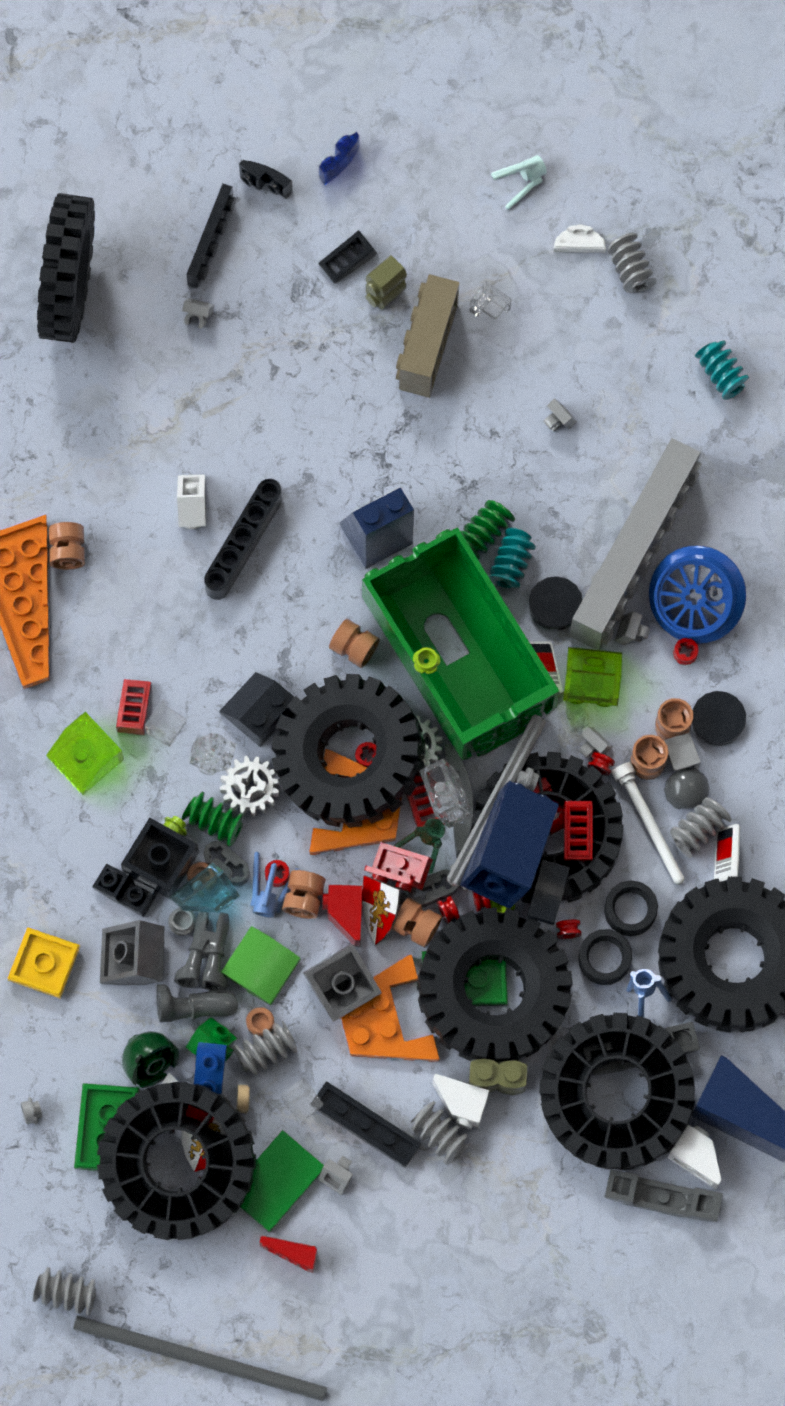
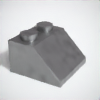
M137 920L103 928L100 983L147 985L161 982L163 977L165 926Z
M349 944L303 972L312 990L333 1022L382 993L353 944Z

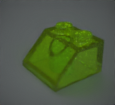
M568 647L563 701H569L573 704L591 703L597 704L600 707L618 706L622 676V652Z
M86 711L63 730L46 754V757L82 795L124 760L119 746Z

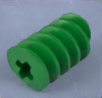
M493 500L486 501L484 504L485 508H480L477 512L478 516H472L471 523L465 524L464 531H460L477 559H481L477 552L478 550L484 553L488 551L484 545L485 542L490 545L495 543L491 537L492 534L496 537L502 536L498 527L506 530L509 526L505 520L507 519L511 522L516 520L514 515L505 506Z
M202 791L189 802L182 815V820L189 818V824L192 826L199 822L198 827L201 831L209 827L208 835L213 837L218 833V840L220 842L228 838L227 846L231 847L243 828V814L240 813L233 818V808L228 809L225 813L222 812L224 806L222 802L213 807L214 798L211 797L206 802L203 801L205 792Z

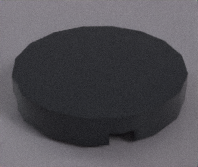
M559 576L547 577L539 581L531 590L529 597L530 614L535 622L543 628L550 630L551 628L558 630L566 629L571 626L572 619L582 602V593L577 585L567 578Z
M713 691L706 693L697 700L692 709L693 730L698 737L700 736L704 742L710 745L722 746L730 744L740 736L745 728L746 712L744 706L737 697L728 692Z

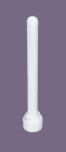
M627 762L611 771L615 781L620 782L621 786H625L674 883L682 884L684 876L634 781L636 779L634 775L636 771L631 762Z

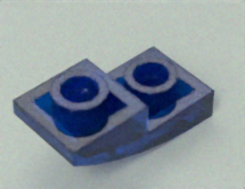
M357 132L350 136L345 135L341 137L335 144V156L325 158L319 165V178L324 185L336 178L355 157L360 147L359 134Z

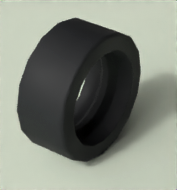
M633 880L621 882L611 889L606 898L604 908L606 921L614 931L619 932L621 935L631 937L641 935L649 930L655 922L658 902L654 892L644 883ZM636 893L646 901L648 907L647 915L639 923L627 924L617 917L615 902L623 894Z
M599 929L590 933L582 942L578 955L579 967L583 975L591 982L599 985H612L621 981L628 973L632 962V948L628 940L619 932L611 929ZM601 941L614 943L622 955L620 966L610 973L596 971L589 962L590 949Z

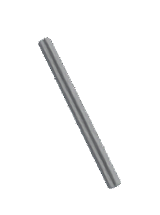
M533 715L447 877L449 884L460 887L461 880L498 792L508 781H516L545 726L546 720L542 717Z

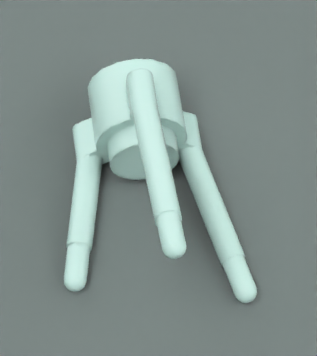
M536 155L521 163L491 173L494 180L518 172L521 173L524 180H531L506 205L505 208L507 210L521 200L532 188L543 182L541 176L545 175L547 170L540 156Z

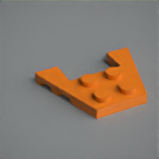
M325 749L324 760L328 765L325 769L331 775L335 776L337 773L341 778L356 776L357 773L360 774L367 769V767L332 750ZM401 807L393 813L388 808L382 812L384 819L372 824L368 819L362 820L361 827L349 828L343 823L341 832L313 828L310 855H317L320 852L332 850L340 851L344 850V848L355 846L363 847L380 844V842L396 841Z
M408 955L373 977L382 992L381 994L341 1017L350 1056L384 1059L401 1058L413 1061L414 1059L429 1060L428 1062L439 1061L433 1035L404 1041L390 988L418 981L412 955Z

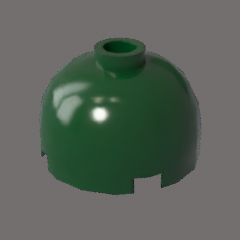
M148 1031L134 1035L129 1039L121 1059L123 1070L129 1080L135 1086L138 1084L141 1088H147L164 1080L167 1074L163 1072L170 1065L175 1068L180 1055L179 1049L165 1035L155 1031Z

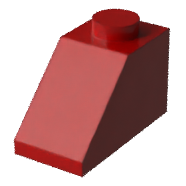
M329 885L328 893H323L322 910H328V919L355 947H360L362 886Z

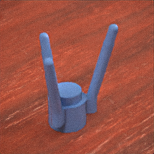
M255 852L253 894L250 906L254 907V914L274 918L275 912L280 913L285 894L290 891L287 887L288 882L278 900H276L277 895L271 893L277 864L273 863L265 891H261L259 895L260 854Z
M641 969L630 973L631 979L626 991L631 992L634 989V992L638 995V1016L644 1017L645 997L651 996L655 992L656 987H658L668 1002L672 1001L670 994L662 984L661 976H655L648 969Z

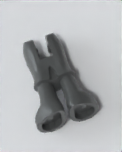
M201 909L196 918L193 941L188 948L190 951L188 960L183 967L177 970L174 982L183 987H197L200 980L202 958L208 960L202 977V987L208 991L226 990L227 979L221 973V959L225 956L224 944L229 930V914L220 912L216 924V933L206 931L209 923V910Z
M157 985L156 988L159 1023L172 1022L188 1017L193 1020L202 1016H230L235 1014L238 1009L236 997L229 990L190 993L189 998H175L171 995L167 985Z

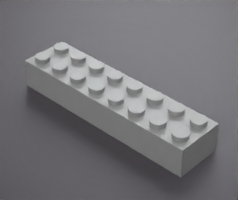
M671 438L572 619L570 637L599 651L603 643L606 645L609 643L614 633L613 628L616 621L620 622L626 611L625 606L628 598L632 600L639 586L640 577L646 575L651 565L650 560L653 553H658L663 543L662 538L665 531L669 532L675 521L674 516L677 509L681 510L688 495L686 494L689 487L693 488L700 473L698 472L702 463L698 462L700 451Z

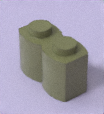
M392 255L366 276L365 297L373 307L376 308L378 306L381 310L407 288L405 282L407 278L406 270Z
M477 1059L470 1062V1085L489 1090V1093L496 1090L507 1095H518L525 1092L527 1083L526 1064L514 1060L497 1063L490 1059Z

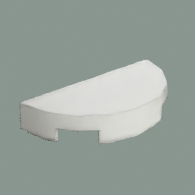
M574 225L569 226L567 230L557 236L553 252L606 253V246L603 237H600L597 232L593 231L592 227Z

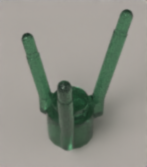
M440 818L427 820L423 827H417L412 833L393 846L401 848L417 836L420 837L424 844L432 845L431 858L433 861L429 873H433L439 849L442 846L441 838L445 834L443 820Z

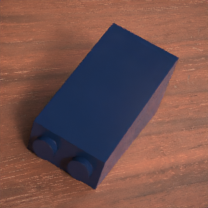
M401 487L352 512L340 522L341 528L365 568L413 544L414 509Z
M508 781L498 792L460 886L510 909L531 889L559 804L551 801L545 795L526 789L520 783Z
M721 1055L694 1109L692 1117L784 1162L785 1110L728 1058Z

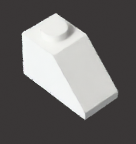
M205 474L178 475L177 506L179 527L198 529L201 526H206Z
M435 1074L433 1086L451 1120L456 1121L455 1124L464 1129L471 1130L472 1126L479 1128L489 1096V1090Z
M688 1125L671 1150L668 1158L716 1190L721 1182V1176L713 1140L708 1138L709 1133L701 1127L695 1126L693 1128Z

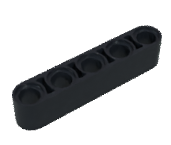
M269 478L259 483L204 577L205 591L211 599L220 600L228 595L282 502L281 485L275 479ZM267 491L276 493L273 498H266L263 494ZM254 513H260L263 515V518L255 521L250 516ZM241 535H246L250 540L246 543H241L237 541V538ZM227 558H235L237 560L233 565L223 563ZM214 580H220L224 583L219 588L210 586V583Z

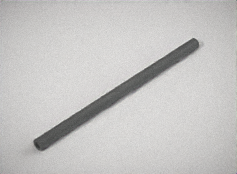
M78 1315L74 1323L73 1330L320 1401L325 1399L327 1387Z

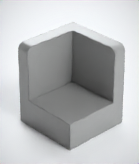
M690 732L664 740L668 746V757L674 771L689 767L699 770L701 762Z

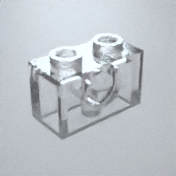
M444 758L420 770L434 814L448 828H451L473 816L458 771Z

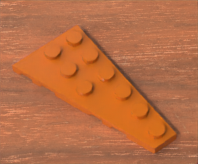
M47 515L0 530V627L23 689L50 680Z

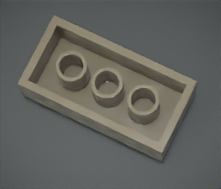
M431 274L428 275L426 283L421 282L418 292V306L413 308L410 320L412 322L411 328L406 331L403 345H405L403 354H399L396 369H398L396 379L399 380V390L430 398L458 307L460 282Z

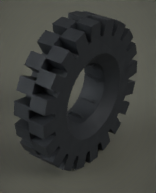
M58 193L54 199L46 230V244H44L42 254L43 266H41L39 278L41 284L38 289L37 331L41 339L74 343L77 340L88 293L87 284L88 280L90 281L91 273L90 262L93 257L94 245L92 243L95 232V204L91 197Z
M346 674V680H340L337 675L324 678V686L319 688L316 683H313L303 689L307 695L302 700L296 696L287 705L291 711L288 717L281 714L276 725L280 734L279 736H273L271 748L276 754V757L272 758L274 771L280 779L278 781L285 793L313 819L317 821L322 819L326 825L340 827L341 823H345L349 828L361 827L362 820L366 819L371 824L384 819L382 812L388 808L393 813L401 807L403 803L400 801V798L403 794L410 797L417 784L414 782L415 775H422L425 764L421 759V755L426 754L425 740L421 736L423 730L407 702L391 686L386 687L381 680L370 676L367 680H363L360 674ZM359 727L362 731L364 729L371 731L375 736L372 740L377 745L375 757L371 759L372 763L365 771L348 778H341L337 773L334 776L326 771L325 767L328 765L323 760L325 746H328L327 742L335 733L343 731L344 728Z
M548 751L547 756L539 757L538 752L530 753L521 771L525 772L528 767L532 768L534 773L539 774V792L537 794L545 795L551 800L558 801L563 806L565 801L593 802L592 861L564 860V848L563 851L554 854H547L544 851L531 889L522 896V902L530 904L542 860L570 867L561 901L567 900L570 903L581 899L583 893L587 891L591 893L601 884V880L604 877L607 878L614 867L616 858H618L623 839L624 825H622L623 813L620 802L617 803L615 799L616 792L609 782L604 783L602 773L593 766L588 769L583 766L584 760L572 755L569 759L561 758L560 752ZM507 763L503 765L501 772L495 771L487 780L485 789H481L473 812L472 829ZM545 777L553 792L543 791L542 778ZM571 812L572 815H586V812ZM576 823L577 827H586V823ZM577 835L575 839H586V835ZM570 846V850H586V846Z
M728 876L727 880L720 882L719 878L706 881L704 887L698 889L696 886L687 892L681 902L678 901L673 907L665 922L658 947V967L660 976H663L665 980L664 987L671 997H675L677 1000L676 1006L685 1015L691 1013L695 1016L694 1021L705 1027L708 1024L717 1026V1031L730 1033L731 1029H739L740 1033L754 1031L755 1027L759 1025L765 1027L775 1022L780 1015H785V894L775 887L772 890L764 888L765 882L753 878L750 883L743 882L742 877ZM725 929H740L742 933L743 931L748 932L758 941L757 946L762 947L764 961H761L759 965L762 970L754 978L750 979V977H747L745 982L740 983L728 982L729 979L727 978L726 980L719 978L712 972V965H708L705 958V950H708L710 946L707 943L708 940L717 932L722 934Z
M483 908L481 913L474 914V911L461 915L459 920L448 923L441 929L440 934L434 937L421 963L417 990H419L418 1003L421 1013L424 1012L426 1016L425 1023L432 1034L437 1033L440 1037L439 1042L449 1051L451 1048L459 1052L458 1056L471 1061L472 1058L490 1059L498 1062L518 1061L523 1056L529 1057L550 1041L565 1019L566 1012L569 1009L572 997L570 988L573 982L572 971H568L567 968L569 960L564 949L559 950L556 945L558 939L550 930L545 933L539 928L541 925L539 921L531 918L526 920L519 917L520 912L506 909L505 913L497 912V908ZM498 960V963L501 964L503 960L517 971L515 975H519L523 983V991L519 994V997H522V1001L519 1006L514 1010L509 1008L507 1013L503 1015H490L489 1011L483 1013L472 1005V998L468 999L464 984L468 983L469 980L468 977H465L467 972L475 964L479 967L482 961Z
M613 1012V1015L604 1016L599 1014L589 1017L590 1020L583 1023L579 1022L568 1029L569 1032L557 1040L552 1047L553 1050L550 1056L546 1057L542 1068L543 1075L542 1079H540L539 1094L541 1095L540 1104L544 1118L561 1145L585 1163L608 1170H628L640 1165L645 1166L656 1161L661 1155L668 1153L689 1125L688 1123L693 1114L695 1104V1084L690 1062L679 1043L671 1037V1034L660 1025L653 1024L647 1018ZM611 1041L612 1050H607L603 1043ZM600 1044L602 1049L591 1052L592 1059L587 1062L583 1047ZM611 1061H621L622 1065L628 1062L636 1066L641 1071L639 1076H645L648 1083V1095H644V1099H647L644 1107L636 1115L631 1113L632 1118L624 1121H613V1117H610V1120L600 1117L593 1111L596 1108L595 1105L590 1106L587 1099V1087H591V1083H588L591 1075L597 1068L600 1067L602 1070L604 1068L602 1065Z
M188 1082L163 1083L134 1094L135 1096L126 1100L116 1109V1114L108 1120L103 1130L105 1132L103 1140L99 1141L97 1155H100V1164L97 1165L98 1177L102 1179L104 1184L102 1191L107 1202H112L116 1208L114 1212L123 1221L127 1220L130 1222L133 1229L143 1234L149 1233L158 1239H192L218 1228L238 1211L244 1203L247 1193L250 1192L254 1180L252 1176L254 1169H256V1154L253 1152V1145L255 1143L251 1130L248 1131L244 1123L246 1120L239 1110H235L232 1107L231 1102L227 1098L211 1091V1088L199 1084L194 1085ZM189 1104L209 1113L203 1122L186 1116ZM212 1117L220 1123L227 1136L206 1126ZM167 1130L170 1131V1134H174L175 1130H182L193 1135L191 1139L195 1140L196 1138L204 1149L205 1155L202 1156V1159H206L204 1174L202 1177H197L199 1182L190 1190L183 1191L182 1188H178V1192L166 1190L160 1187L161 1182L156 1183L152 1179L147 1167L150 1166V1163H147L150 1145L154 1146L156 1144L154 1139Z

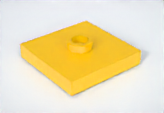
M27 927L7 979L10 982L61 999L81 947L70 941Z

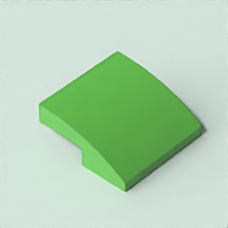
M251 926L221 973L224 977L245 988L251 995L271 1006L301 958L279 942Z

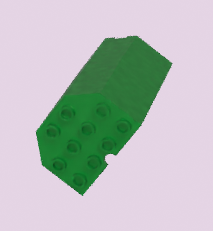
M457 527L451 531L446 529L440 532L436 539L429 543L422 542L412 549L413 554L409 557L403 558L402 555H398L391 559L388 565L382 569L374 568L367 572L362 579V598L461 760H467L472 757L471 753L475 752L478 757L484 756L522 735L533 715L542 717L543 712L548 715L557 708L560 690ZM438 614L448 618L469 654L449 665L445 664L424 628L426 620L432 615ZM422 648H431L440 657V664L437 665V670L432 674H426V672L419 673L414 668L413 656ZM425 659L424 663H429V660Z

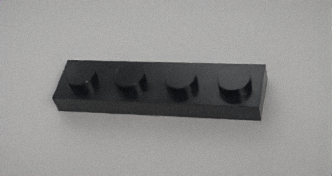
M222 183L186 274L188 286L198 288L200 281H205L209 271L207 263L210 257L214 258L218 248L216 240L219 234H224L227 225L226 215L228 212H232L235 206L236 197H233V187Z
M327 1081L311 1103L312 1108L405 1169L421 1146V1142Z

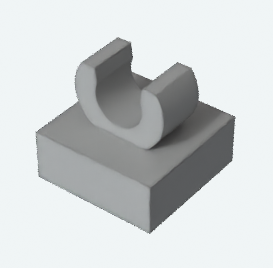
M188 298L184 301L182 311L188 313L184 319L185 324L189 325L192 316H196L200 321L198 328H203L206 324V318L213 314L215 305Z
M555 398L547 405L553 413L543 422L553 431L558 429L562 423L569 429L577 423V420Z
M634 611L624 615L621 619L615 641L625 645L633 640L641 642L642 638L647 639L650 628L640 625L643 615Z
M588 726L581 734L587 742L578 751L590 759L593 752L598 750L600 753L606 754L613 746L593 727Z
M344 1156L337 1163L328 1159L322 1168L318 1180L342 1195L353 1175L348 1171L352 1161Z

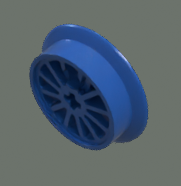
M687 546L673 551L658 564L650 580L649 603L656 621L668 634L678 640L689 638L697 644L709 643L724 637L738 624L746 605V586L740 570L728 556L706 546ZM686 565H695L693 583L685 568ZM701 565L711 570L702 583L699 582ZM676 569L680 570L686 586L672 576ZM714 573H716L722 580H715L709 583V580L714 575ZM667 581H670L682 592L668 591L666 589ZM711 586L721 588L723 596L720 600L711 598L709 594ZM694 589L697 594L702 596L697 602L695 598H690V594L694 592ZM665 596L680 597L681 600L667 605ZM722 603H725V609L723 613L719 612L713 606H719ZM683 604L684 608L675 618L669 610ZM703 607L718 618L715 623H709ZM688 609H690L689 626L680 621ZM696 610L704 627L694 626Z

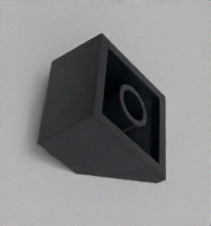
M255 672L222 707L219 713L261 747L277 730L276 725L281 714L287 717L291 711L287 705L293 700L294 696L275 680Z

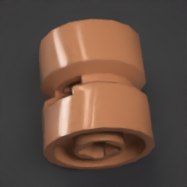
M60 522L49 527V543L53 547L49 549L50 566L62 570L83 567L85 565V550L81 545L84 543V526L75 522Z
M346 618L333 635L329 649L340 656L347 654L350 662L363 668L376 651L380 638L368 630L362 633L361 626Z
M671 698L662 703L655 721L657 735L661 739L666 740L689 733L693 722L691 706L680 698Z
M644 735L634 744L630 762L636 771L635 775L641 779H655L664 771L669 752L665 741L659 736Z
M291 871L287 886L290 892L285 894L282 910L285 913L300 918H317L320 907V900L317 898L323 894L326 879L321 875L308 871Z
M408 897L398 911V916L392 930L402 936L411 935V941L426 948L435 935L443 917L430 909L423 911L420 903Z

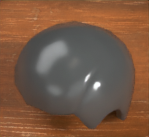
M686 768L674 772L666 780L664 787L666 800L676 809H694L695 806L702 804L704 798L708 797L710 790L706 776L694 768Z

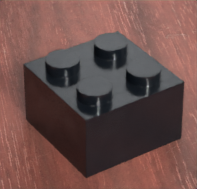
M149 817L122 861V871L129 874L131 878L171 899L199 854L198 844Z

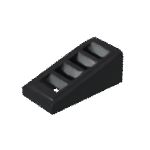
M358 230L318 264L333 283L336 284L378 253ZM357 244H360L365 250L363 253L357 250L355 247ZM350 249L356 256L354 260L346 253ZM341 255L348 262V265L345 267L338 260V257ZM331 262H334L340 269L337 274L330 267L329 264Z

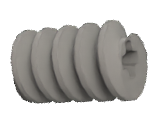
M632 232L614 240L608 247V253L612 256L613 264L616 265V272L620 274V281L624 283L623 289L625 292L638 293L653 287L657 280L655 278L648 279L653 274V271L645 269L649 266V261L641 260L645 257V252L637 251L641 248L642 244L641 242H633L637 239L638 235Z
M704 798L702 805L694 807L695 813L689 812L686 815L687 820H680L678 822L679 827L674 826L670 829L674 843L689 858L693 857L690 848L696 851L701 850L698 844L699 840L705 844L709 842L705 835L706 833L713 837L717 835L713 828L714 826L721 830L725 828L721 821L722 819L728 822L732 821L726 809L711 798Z
M283 1021V1028L277 1023L272 1025L273 1034L268 1029H264L262 1031L263 1039L257 1034L253 1035V1045L245 1039L243 1041L244 1050L237 1045L233 1046L236 1057L246 1074L247 1070H250L254 1075H257L258 1064L265 1070L268 1069L267 1059L277 1064L276 1054L278 1053L286 1059L287 1048L291 1049L294 1053L297 1052L296 1043Z
M432 1101L420 1110L410 1123L414 1122L412 1127L414 1132L422 1130L420 1134L422 1141L430 1138L427 1145L430 1149L438 1146L435 1153L438 1157L447 1154L443 1162L445 1165H449L460 1157L471 1143L464 1144L467 1137L466 1134L459 1137L456 1136L459 1129L458 1125L450 1129L448 1128L451 1121L450 1117L444 1120L440 1119L443 1113L442 1109L436 1112L432 1111L435 1102Z
M47 1267L44 1273L40 1274L33 1292V1302H36L42 1295V1303L44 1305H47L53 1298V1306L55 1308H58L64 1301L65 1310H71L75 1304L76 1313H82L86 1307L87 1316H89L96 1295L95 1279H91L89 1284L85 1286L84 1276H80L78 1281L74 1283L72 1273H69L67 1278L62 1280L61 1270H58L56 1275L51 1277L50 1267Z

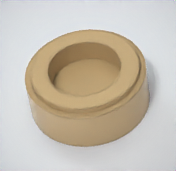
M238 1085L236 1110L245 1114L249 1110V1086Z

